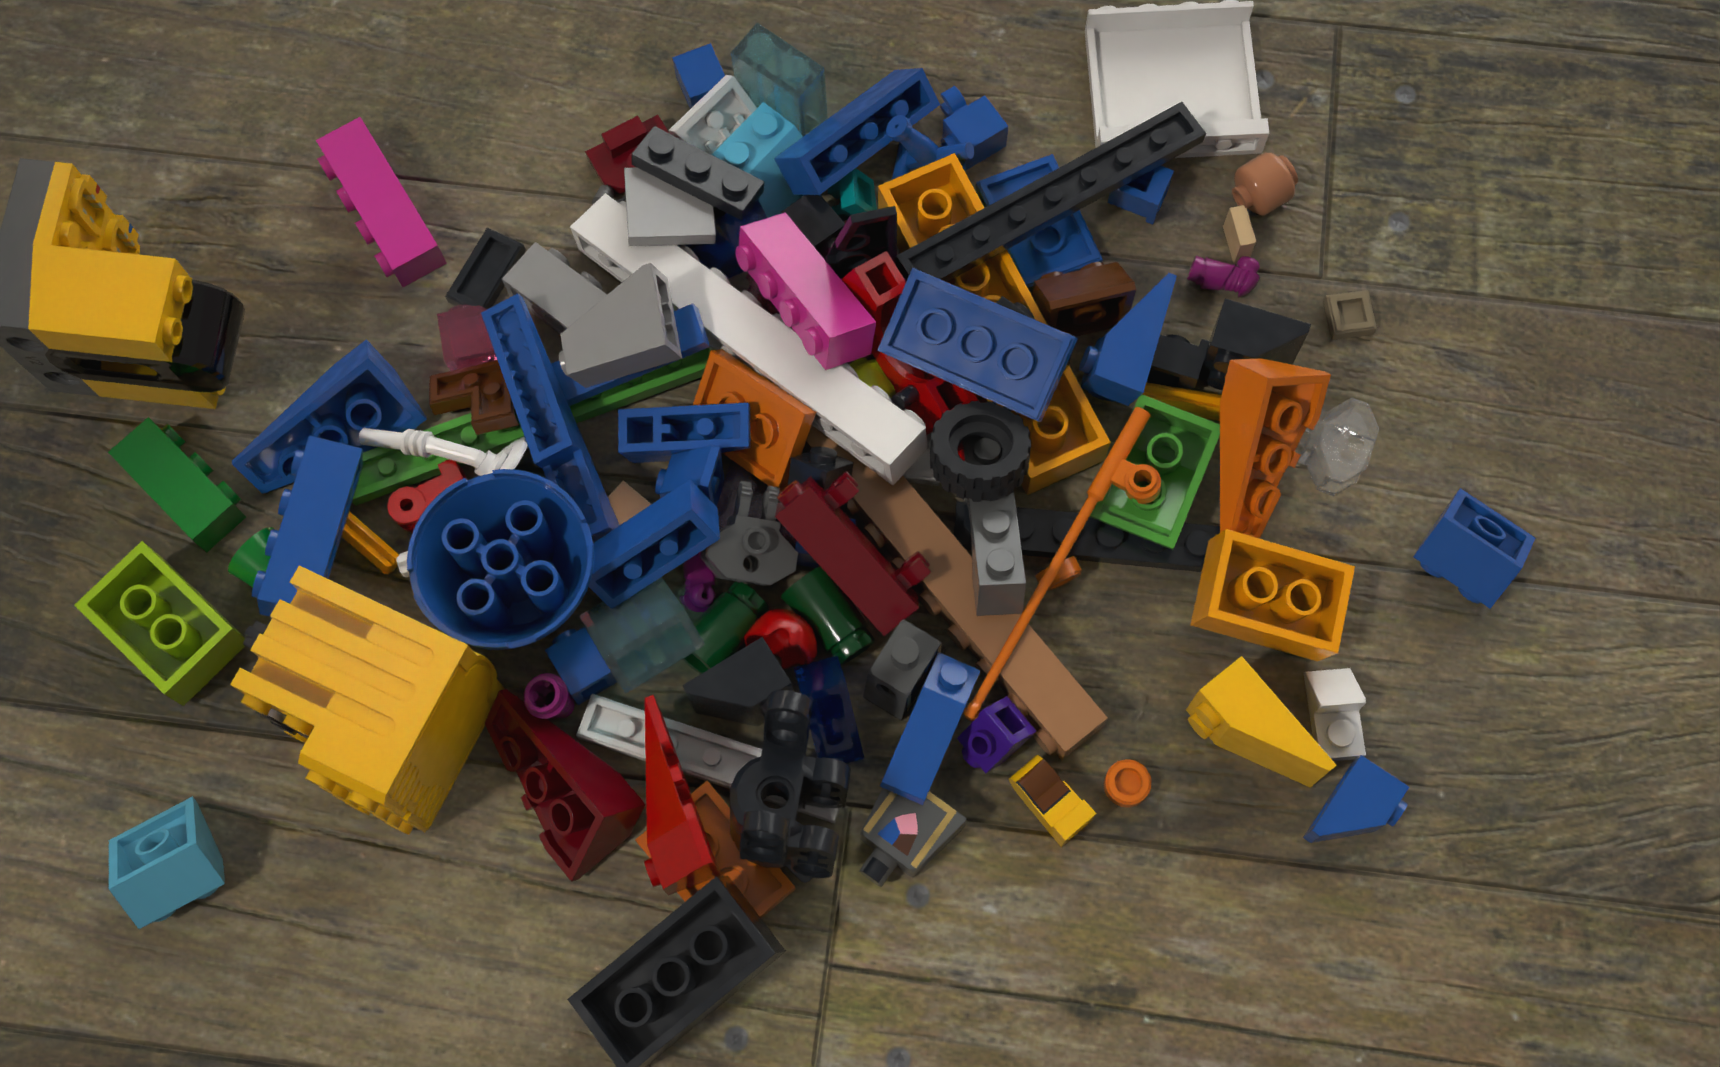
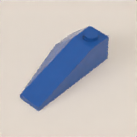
M366 339L329 368L232 460V465L264 494L294 483L296 476L291 475L293 459L297 449L305 450L309 435L362 448L363 452L377 447L360 443L359 433L363 428L403 433L407 429L414 430L427 418L396 370Z

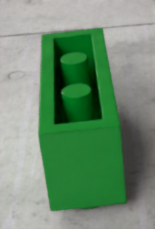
M148 417L108 453L191 540L207 553L246 518L235 506L242 499L224 481L216 486L207 477L214 470L196 452L188 457L180 449L186 442L168 423L160 429Z

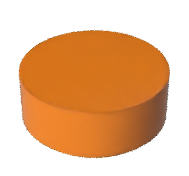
M1075 556L1064 560L1047 591L1056 589L1081 575L1082 569ZM1047 568L1042 570L1035 576L1038 583L1042 579Z
M1131 759L1120 760L1114 763L1109 768L1104 779V790L1107 797L1114 804L1121 807L1129 808L1139 805L1145 800L1151 789V777L1148 770L1141 763Z

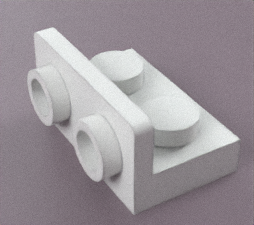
M725 75L668 131L677 138L712 155L757 107L736 78L732 75Z

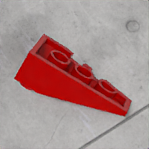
M654 695L645 697L647 846L651 858L644 860V864L653 887L661 885L669 896L721 874L659 704Z

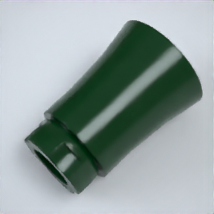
M821 566L800 578L781 595V599L797 615L807 621L827 653H832L840 666L863 653L875 642L874 637L866 628L868 624L854 603Z
M734 582L727 592H722L712 605L687 629L671 640L670 644L685 663L699 674H702L738 652L745 642L744 636L758 618L769 610V607L765 600L751 587L743 582Z

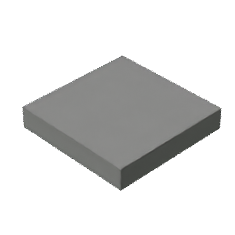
M637 167L624 168L629 246L715 244V223L712 205Z

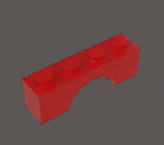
M887 251L854 268L841 279L876 321L871 353L887 379L894 386L895 392H899L908 385H913L918 390L919 399L907 407L906 410L913 411L923 420L926 426V435L933 432L935 422L941 419V415L946 410L950 411L954 409L955 405L961 403L968 404L970 401H979L974 393L877 351L906 284Z

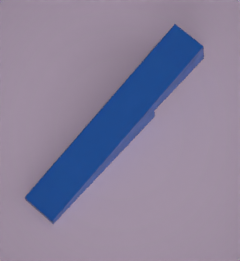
M517 293L481 312L533 462L543 469L546 479L562 488L576 502L588 523L594 543L620 525L524 298Z

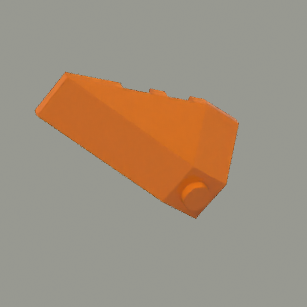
M1263 358L1230 360L1220 399V533L1228 529L1260 539L1281 496L1277 486L1287 467L1295 468L1301 456L1295 450L1306 428L1314 430L1320 418L1331 374L1321 370Z

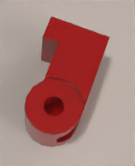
M448 459L437 464L442 475L418 485L416 488L406 486L392 493L387 504L388 513L403 530L413 533L422 513L441 492L463 478L467 480L464 470L457 461Z

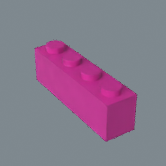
M361 117L316 140L324 154L317 158L318 162L330 181L338 178L343 187L336 190L348 213L355 209L358 211L362 219L355 222L367 245L376 242L381 250L374 257L387 278L395 274L401 286L405 287L447 264L436 241Z
M786 212L740 227L739 246L736 247V259L740 268L745 272L747 271L758 284L762 296L769 299L777 308L784 324L792 327L802 340L803 346L809 355H814L822 367L828 370L871 354L876 321Z

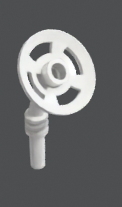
M363 428L359 433V441L362 445L401 450L405 455L428 458L431 455H436L474 466V472L479 476L493 473L492 470L515 469L528 446L525 437H522L506 446L496 455L490 450L484 453L475 448L436 438L429 431L407 429L402 433Z

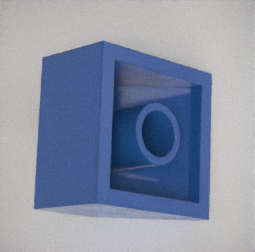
M1460 488L1424 538L1413 557L1420 561L1421 567L1430 575L1445 578L1457 586L1459 592L1466 599L1473 603H1482L1491 609L1523 568L1536 538Z

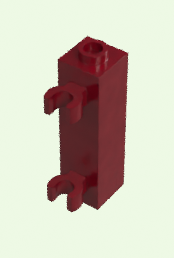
M847 471L838 477L825 491L811 476L802 484L795 480L778 495L777 499L780 503L777 504L775 517L882 635L885 636L899 625L902 619L905 620L919 608L918 595L911 587L921 582L931 573V570L928 568L930 563L917 551L899 569L895 570L839 508L859 492L857 489L859 484Z

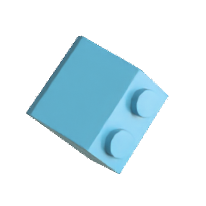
M765 102L712 154L765 181L763 194L749 211L759 220L781 214V211L804 196L793 195L774 160L776 156L803 136L795 125Z
M193 796L109 840V890L138 929L152 922H160L167 919L176 909L195 899H204L212 895L220 886L225 884L223 858L201 809Z

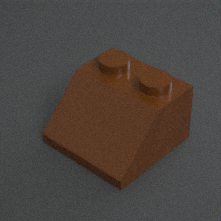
M1093 262L1085 265L1079 271L1066 274L1055 271L1043 275L1039 280L1034 281L1032 297L1048 326L1077 337L1113 328L1131 310L1137 289L1134 281L1118 262L1105 265L1103 262Z

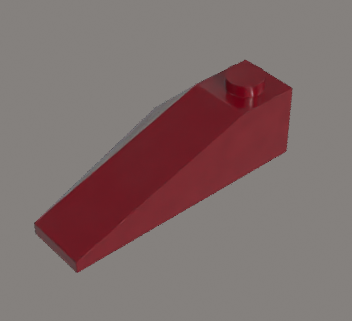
M507 689L500 690L484 724L507 771H516L526 793L521 797L526 811L535 810L544 829L538 836L545 850L571 882L576 881L630 836L646 804L618 771L549 720L537 718L530 714L524 702Z

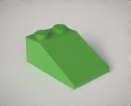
M1141 395L1138 397L1135 407L1146 410L1151 416L1126 460L1135 465L1147 464L1154 467L1161 477L1160 494L1150 503L1139 504L1136 499L1128 498L1124 490L1111 485L1103 501L1097 503L1090 517L1173 550L1219 440L1220 424ZM1141 481L1138 482L1136 485L1139 487H1146L1149 485V483Z

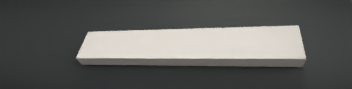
M592 694L576 737L580 740L646 761L645 711ZM663 717L683 773L730 789L737 772L747 762L761 756L762 749ZM771 795L764 799L783 807L787 804L786 800L778 795ZM799 805L798 812L835 824L840 808H820L806 805L805 809H803Z

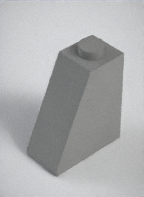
M652 263L642 265L560 334L563 348L559 352L561 368L566 376L571 377L585 388L682 359L668 278Z

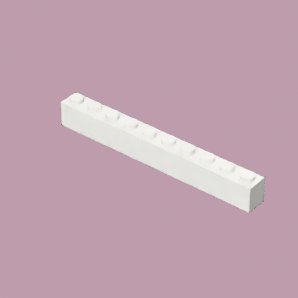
M605 193L570 226L579 251L621 282L626 280L642 265L652 263L668 278L674 311L692 303L698 307L711 350H725L814 410L816 415L812 425L891 485H894L928 449L926 426L916 413L908 409L902 411L892 403L891 398L883 389L876 385L870 387L861 381L855 370L847 363L825 370L814 355L811 356L807 353L802 340L792 327L784 324L780 314L775 313L771 315L762 308L760 302L750 292L746 290L740 292L734 288L720 270L714 267L708 269L701 264L690 248L685 245L680 247L677 245L629 246L625 201L618 203Z

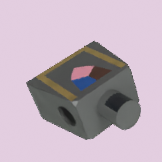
M902 619L868 672L863 698L902 721L923 688L938 652L945 653V646L936 638ZM881 686H886L891 691H893L895 695L888 693Z
M882 788L860 833L861 840L871 847L873 852L859 871L879 887L884 885L896 867L913 878L962 831L967 818L930 791L924 804L921 805Z

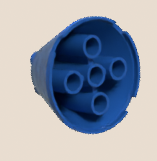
M514 469L492 470L493 473L478 476L470 480L463 478L446 488L427 506L420 516L411 535L408 547L407 570L417 605L428 620L442 633L475 648L487 650L512 649L531 644L546 637L566 622L577 609L588 589L593 572L594 545L588 523L576 502L567 492L550 480L537 474Z

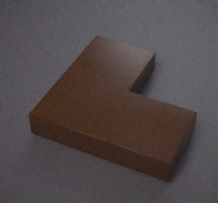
M498 360L430 376L429 405L434 415L471 407V425L476 435L519 425V419Z

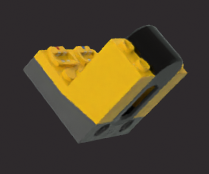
M20 158L0 229V347L49 391L216 409L219 395H223L226 386L229 384L244 320L245 308L241 300L222 287L192 280L175 258L140 255L139 234L123 215H115L105 203L107 195L90 175L81 174L72 163Z

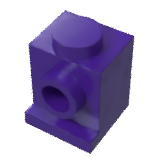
M1006 696L984 708L957 739L963 745L962 755L965 761L974 768H981L986 774L1007 761L1036 730L1010 698Z

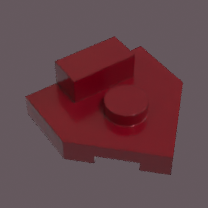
M637 115L602 133L603 143L585 151L588 161L603 185L610 186L618 194L625 192L624 168L635 167L632 165V153L654 126L668 132L659 115L644 122H641Z

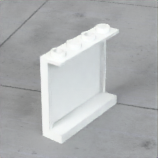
M1224 0L1220 3L1198 4L1196 2H1184L1179 5L1157 6L1155 4H1143L1139 7L1116 8L1114 6H1103L1098 9H1089L1085 27V40L1095 147L1097 148L1174 105L1183 102L1207 134L1201 144L1175 158L1262 154L1269 136L1268 118L1261 119L1249 22L1254 7L1253 1Z

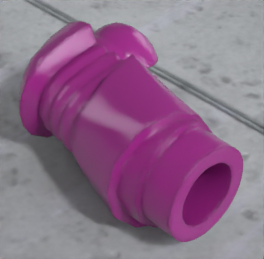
M1196 255L1187 280L1200 285L1201 289H1224L1225 291L1238 292L1239 298L1249 294L1256 287L1260 280V276L1257 274L1260 265L1256 259L1248 256L1239 258L1237 266Z
M698 553L683 563L686 586L684 595L680 596V601L688 610L705 612L715 599V592L712 588V585H715V575L699 558Z

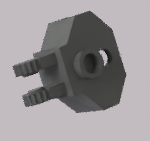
M741 481L737 489L733 516H729L727 525L719 529L720 539L699 553V558L718 579L759 586L772 585L795 572L798 552L779 532L780 522H775L776 507L779 501L777 499L779 488L767 487L762 500L761 518L748 517L753 495L752 483ZM746 557L750 561L748 571L743 566V561Z

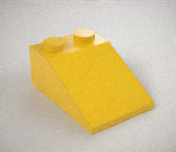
M1242 656L1203 686L1186 709L1190 715L1188 721L1191 727L1203 739L1209 737L1215 745L1311 788L1337 766Z

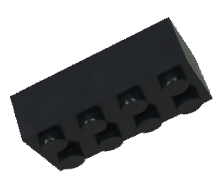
M716 876L567 1000L616 1067H647L784 954L786 950L729 876Z

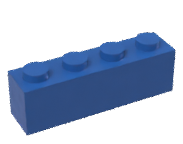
M923 68L894 70L784 150L774 160L793 195H820L893 141L886 133V127L893 117L904 115L911 121L913 126L937 108L940 103Z
M309 435L305 450L297 449L291 467V475L296 476L292 490L284 489L279 503L278 515L283 516L280 529L271 530L266 544L265 555L270 556L266 572L259 570L253 584L252 597L257 598L259 614L270 616L279 599L289 604L292 602L297 589L290 583V580L298 566H302L329 579L363 468L362 448Z

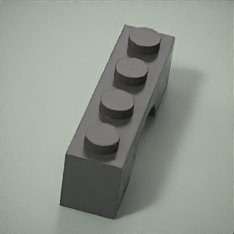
M972 437L962 440L961 459L974 465H990L997 463L1002 457L1003 451L1000 444L992 439ZM1014 489L1013 493L1008 496L998 497V500L994 501L981 500V502H973L972 499L964 498V505L968 506L970 518L972 580L976 616L1022 614L1026 579Z

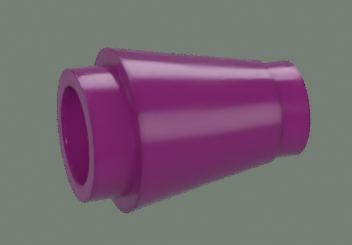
M550 673L540 674L534 677L525 688V707L530 714L537 718H565L574 710L575 701L564 681L557 675Z

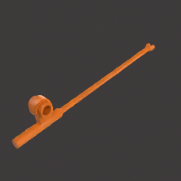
M1140 407L1134 408L1087 491L1088 498L974 699L965 708L963 714L966 719L974 721L978 717L984 700L1095 506L1098 502L1103 501L1111 485L1124 490L1128 498L1136 499L1139 504L1150 503L1159 496L1161 491L1159 472L1150 465H1135L1126 460L1151 416L1146 410ZM1141 481L1149 483L1146 487H1139L1136 484Z

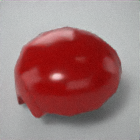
M774 609L766 612L756 620L744 636L746 646L763 637L772 653L782 660V669H787L797 664L806 667L812 663L817 655L818 645L811 626L802 617L786 609Z

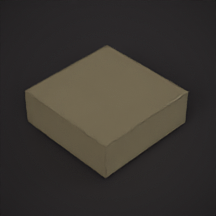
M1368 290L1326 295L1323 303L1331 340L1374 335L1377 327Z

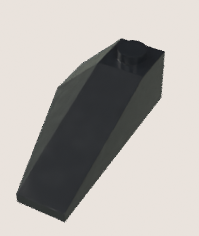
M895 206L849 216L825 257V261L840 279L845 277L854 268L885 251L888 252L895 263L897 256V212Z

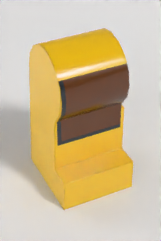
M1035 755L1009 778V782L1015 792L1061 848L1085 828L1097 814L1085 800L1082 801L1065 781L1060 779L1054 769L1039 755Z

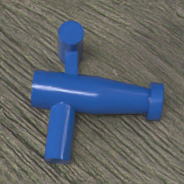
M904 115L893 117L886 127L887 135L892 140L899 142L892 180L909 173L911 169L928 165L953 153L956 154L959 161L972 159L974 156V147L971 142L938 147L929 137L914 129L911 121Z

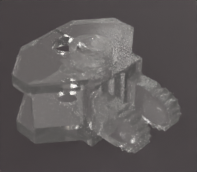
M1350 398L1329 411L1322 409L1314 430L1306 428L1307 436L1306 438H1301L1295 452L1301 454L1298 463L1307 466L1317 491L1335 496L1357 483L1361 473L1367 469L1379 432V426L1369 403Z

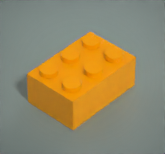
M1225 529L1208 541L1190 625L1318 662L1338 654L1355 566Z

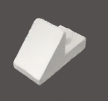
M1351 669L1305 672L1304 681L1314 740L1333 761L1357 759L1360 755L1365 757L1366 751L1359 710L1366 704V698Z

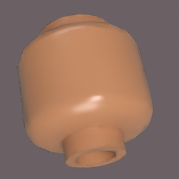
M1265 152L1237 169L1234 175L1236 187L1232 188V195L1238 206L1244 205L1245 208L1254 214L1264 216L1289 202L1294 197L1298 176L1293 165L1285 156H1276L1274 153Z

